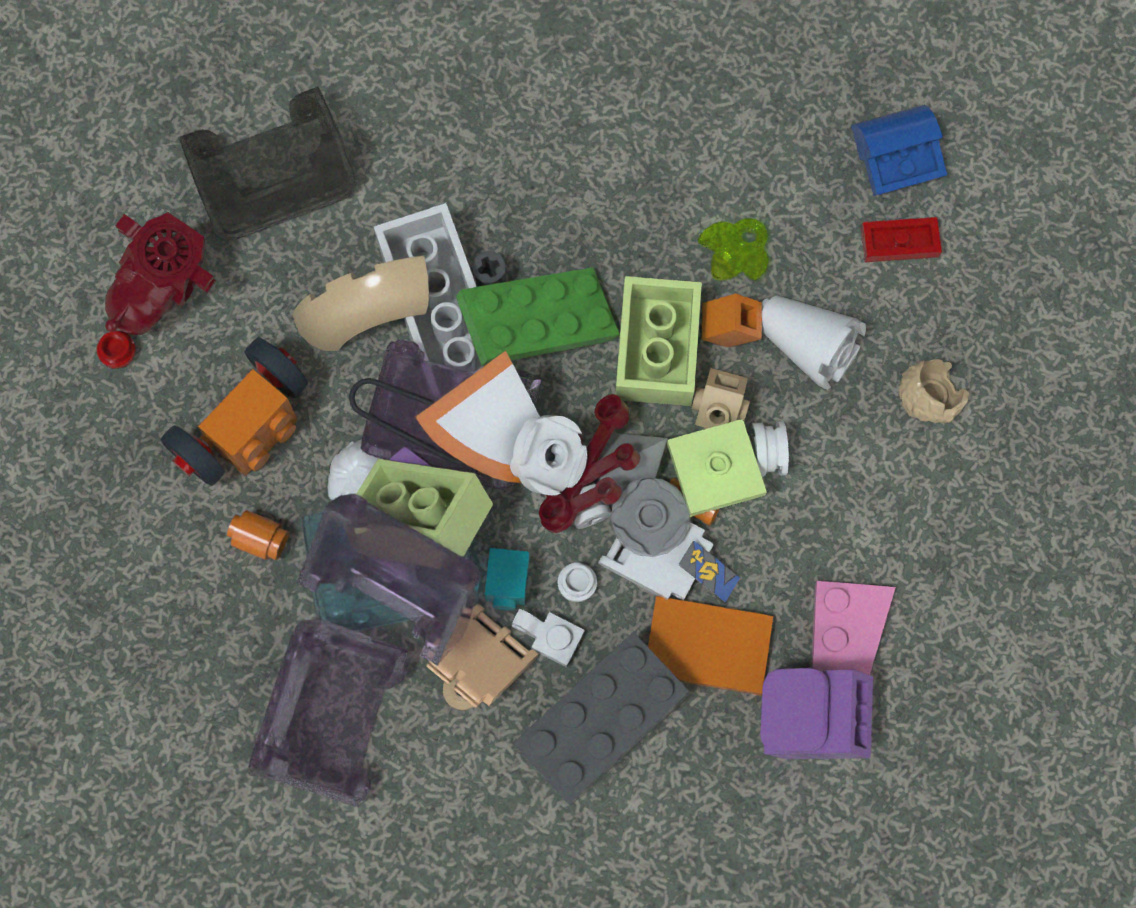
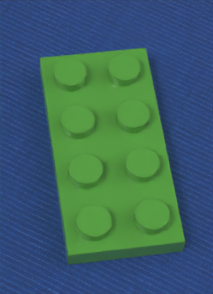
M593 267L462 289L456 296L481 366H485L505 350L512 361L605 343L614 340L619 335Z

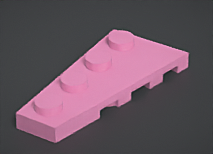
M816 581L811 668L819 671L854 669L870 675L896 587Z

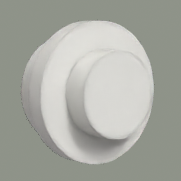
M571 563L565 566L558 576V589L564 598L572 602L588 600L594 594L597 587L595 572L583 563Z

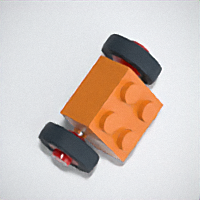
M260 337L256 338L244 351L248 360L257 369V372L252 369L198 426L203 435L199 438L190 436L180 427L173 425L160 439L163 445L175 456L172 462L189 477L194 473L199 479L210 486L216 484L225 473L223 466L214 458L211 447L246 476L251 470L256 472L261 469L270 457L268 452L277 442H286L296 430V425L294 424L298 419L288 398L280 391L295 398L306 388L308 381L295 366L297 362L287 351L281 347L277 349Z

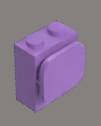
M813 668L778 669L768 673L762 689L760 736L764 745V754L782 759L871 758L873 676L854 669L819 671Z

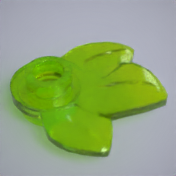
M744 218L735 224L724 221L716 222L707 227L698 237L697 241L700 245L714 252L711 261V275L715 280H730L743 272L750 280L756 282L767 270L769 258L764 247L767 243L768 234L765 226L754 218ZM744 233H752L755 236V240L753 242H745L742 239V235Z

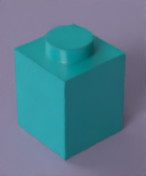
M490 548L485 600L486 602H493V608L513 611L516 610V605L525 606L530 562L529 552Z

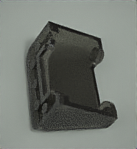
M319 86L299 93L290 101L288 110L292 122L222 147L218 136L210 130H197L178 137L197 191L218 237L224 240L240 239L350 197L357 186L356 178L343 138Z

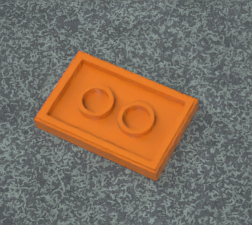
M656 596L648 648L680 682L761 696L773 616L672 598L667 600Z

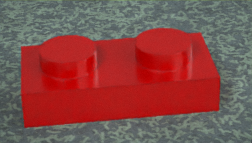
M937 217L863 222L860 227L865 262L938 258L942 253Z

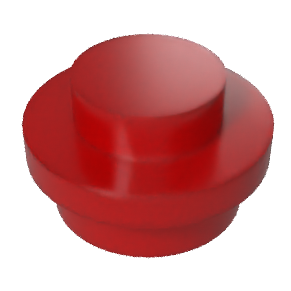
M122 331L108 332L101 337L97 344V356L109 368H122L134 359L136 346L133 339L127 333Z

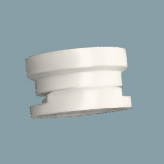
M777 421L775 430L773 426H764L762 422L751 423L750 435L755 436H752V441L750 442L761 476L764 477L767 472H775L776 469H778L780 476L787 475L789 452L785 423Z

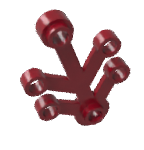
M610 394L603 397L595 407L594 414L601 423L586 448L587 462L578 483L572 488L566 487L563 492H560L561 494L554 496L546 495L547 498L539 508L541 524L551 533H560L566 530L574 522L577 513L599 501L607 505L618 501L622 494V488L611 477L602 478L594 488L580 495L579 493L583 486L620 467L625 471L634 469L640 461V453L629 443L621 444L613 453L598 460L613 431L623 428L630 418L628 405L618 395ZM578 434L581 439V445H583V437Z

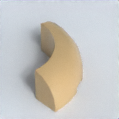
M424 256L374 265L375 271L357 278L356 275L349 273L325 284L327 292L316 298L315 295L309 294L295 308L293 318L299 334L310 345L321 350L339 351L349 339L367 329L393 320L426 314L429 286Z

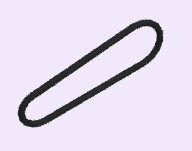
M373 378L361 379L353 385L350 390L349 401L352 409L357 414L452 464L466 465L460 460L365 412L357 406L355 394L362 385L373 384L429 406L434 404L435 401Z

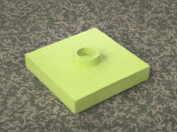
M743 419L667 440V446L690 517L766 495L767 491Z

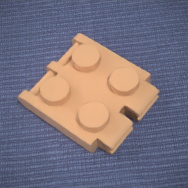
M479 603L431 647L428 655L432 658L427 664V667L447 684L457 678L459 682L454 690L475 708L483 701L490 706L539 655L534 649L529 651L510 635L512 631L506 626L501 628L484 614L485 608ZM477 619L482 621L486 626H488L492 631H494L496 635H493L489 630H487L483 625H481L477 621ZM506 641L511 647H513L517 652H519L523 656V658L518 656L503 642Z

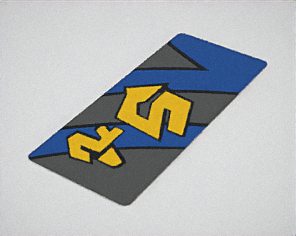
M692 541L679 562L681 568L724 602H726L740 579L738 575L695 541Z

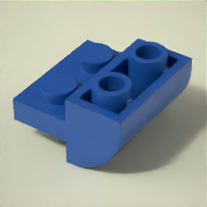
M920 105L851 125L860 161L864 160L873 196L947 176L938 140L943 138L935 115L927 105Z

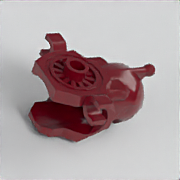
M169 212L147 221L143 227L123 214L115 227L132 242L127 245L119 261L121 266L115 273L116 279L109 287L105 296V311L109 318L105 323V328L109 332H115L119 329L131 335H143L153 329L163 315L170 311L175 304L183 308L192 294L195 285L208 294L216 280L212 274L200 267L204 259L206 241L204 236Z

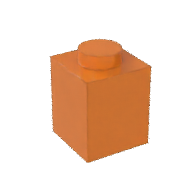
M735 293L702 303L701 340L723 347H733L762 339V302Z

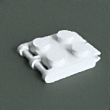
M689 522L688 531L681 543L667 554L656 557L639 556L624 548L616 562L613 559L622 545L616 538L607 556L602 555L598 563L657 596L668 600L670 595L684 600L695 578L681 568L679 562L692 541L698 543L708 552L712 549L713 543L702 538L705 532L704 529Z

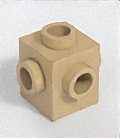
M711 368L705 388L697 387L691 409L699 411L695 425L708 429L740 419L745 421L750 403L749 400L743 399L748 378Z

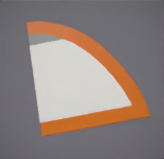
M505 350L430 407L415 416V418L439 447L464 464L492 478L522 483L519 477L512 474L510 469L514 444L525 421L530 417L540 416ZM552 445L546 450V462L554 461L555 454L551 452Z

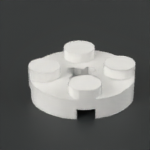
M544 415L528 418L514 444L513 458L510 462L512 474L519 477L527 489L539 494L554 496L561 494L560 492L566 487L572 488L580 480L587 462L586 446L581 445V439L578 434L582 433L579 427L572 420L562 416ZM552 445L551 452L555 454L554 461L546 462V450Z

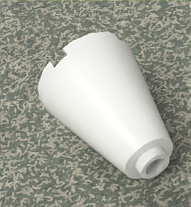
M778 295L770 300L767 298L763 300L762 333L818 386L827 390L830 389L831 386L828 381L832 379L838 382L855 359L861 347L855 343L858 333L865 336L866 324L857 318Z

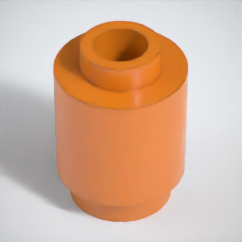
M245 510L241 516L236 514L233 517L227 531V536L231 537V546L264 560L269 558L278 560L287 544L289 531L282 529V524Z

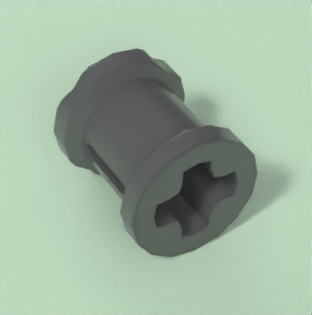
M485 251L475 257L472 262V273L477 287L506 282V264L500 254L493 251ZM489 269L492 274L496 273V275L490 277L487 273H483V271Z

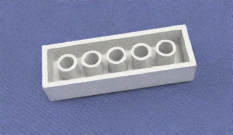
M446 203L374 226L377 243L384 263L424 256L429 286L427 312L422 315L405 317L404 320L432 400L435 402L484 367L481 366L456 299L460 290L477 286Z

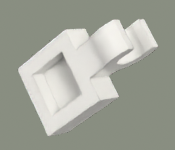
M519 609L512 622L513 628L535 638L531 649L567 667L585 631L550 612L545 622H542L532 614Z

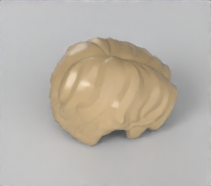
M940 359L922 360L910 366L902 374L903 378L898 391L902 400L901 404L910 417L917 418L923 422L949 423L956 415L961 413L964 406L968 403L970 393L965 389L957 391L950 381L949 370L952 368L950 362L943 363Z

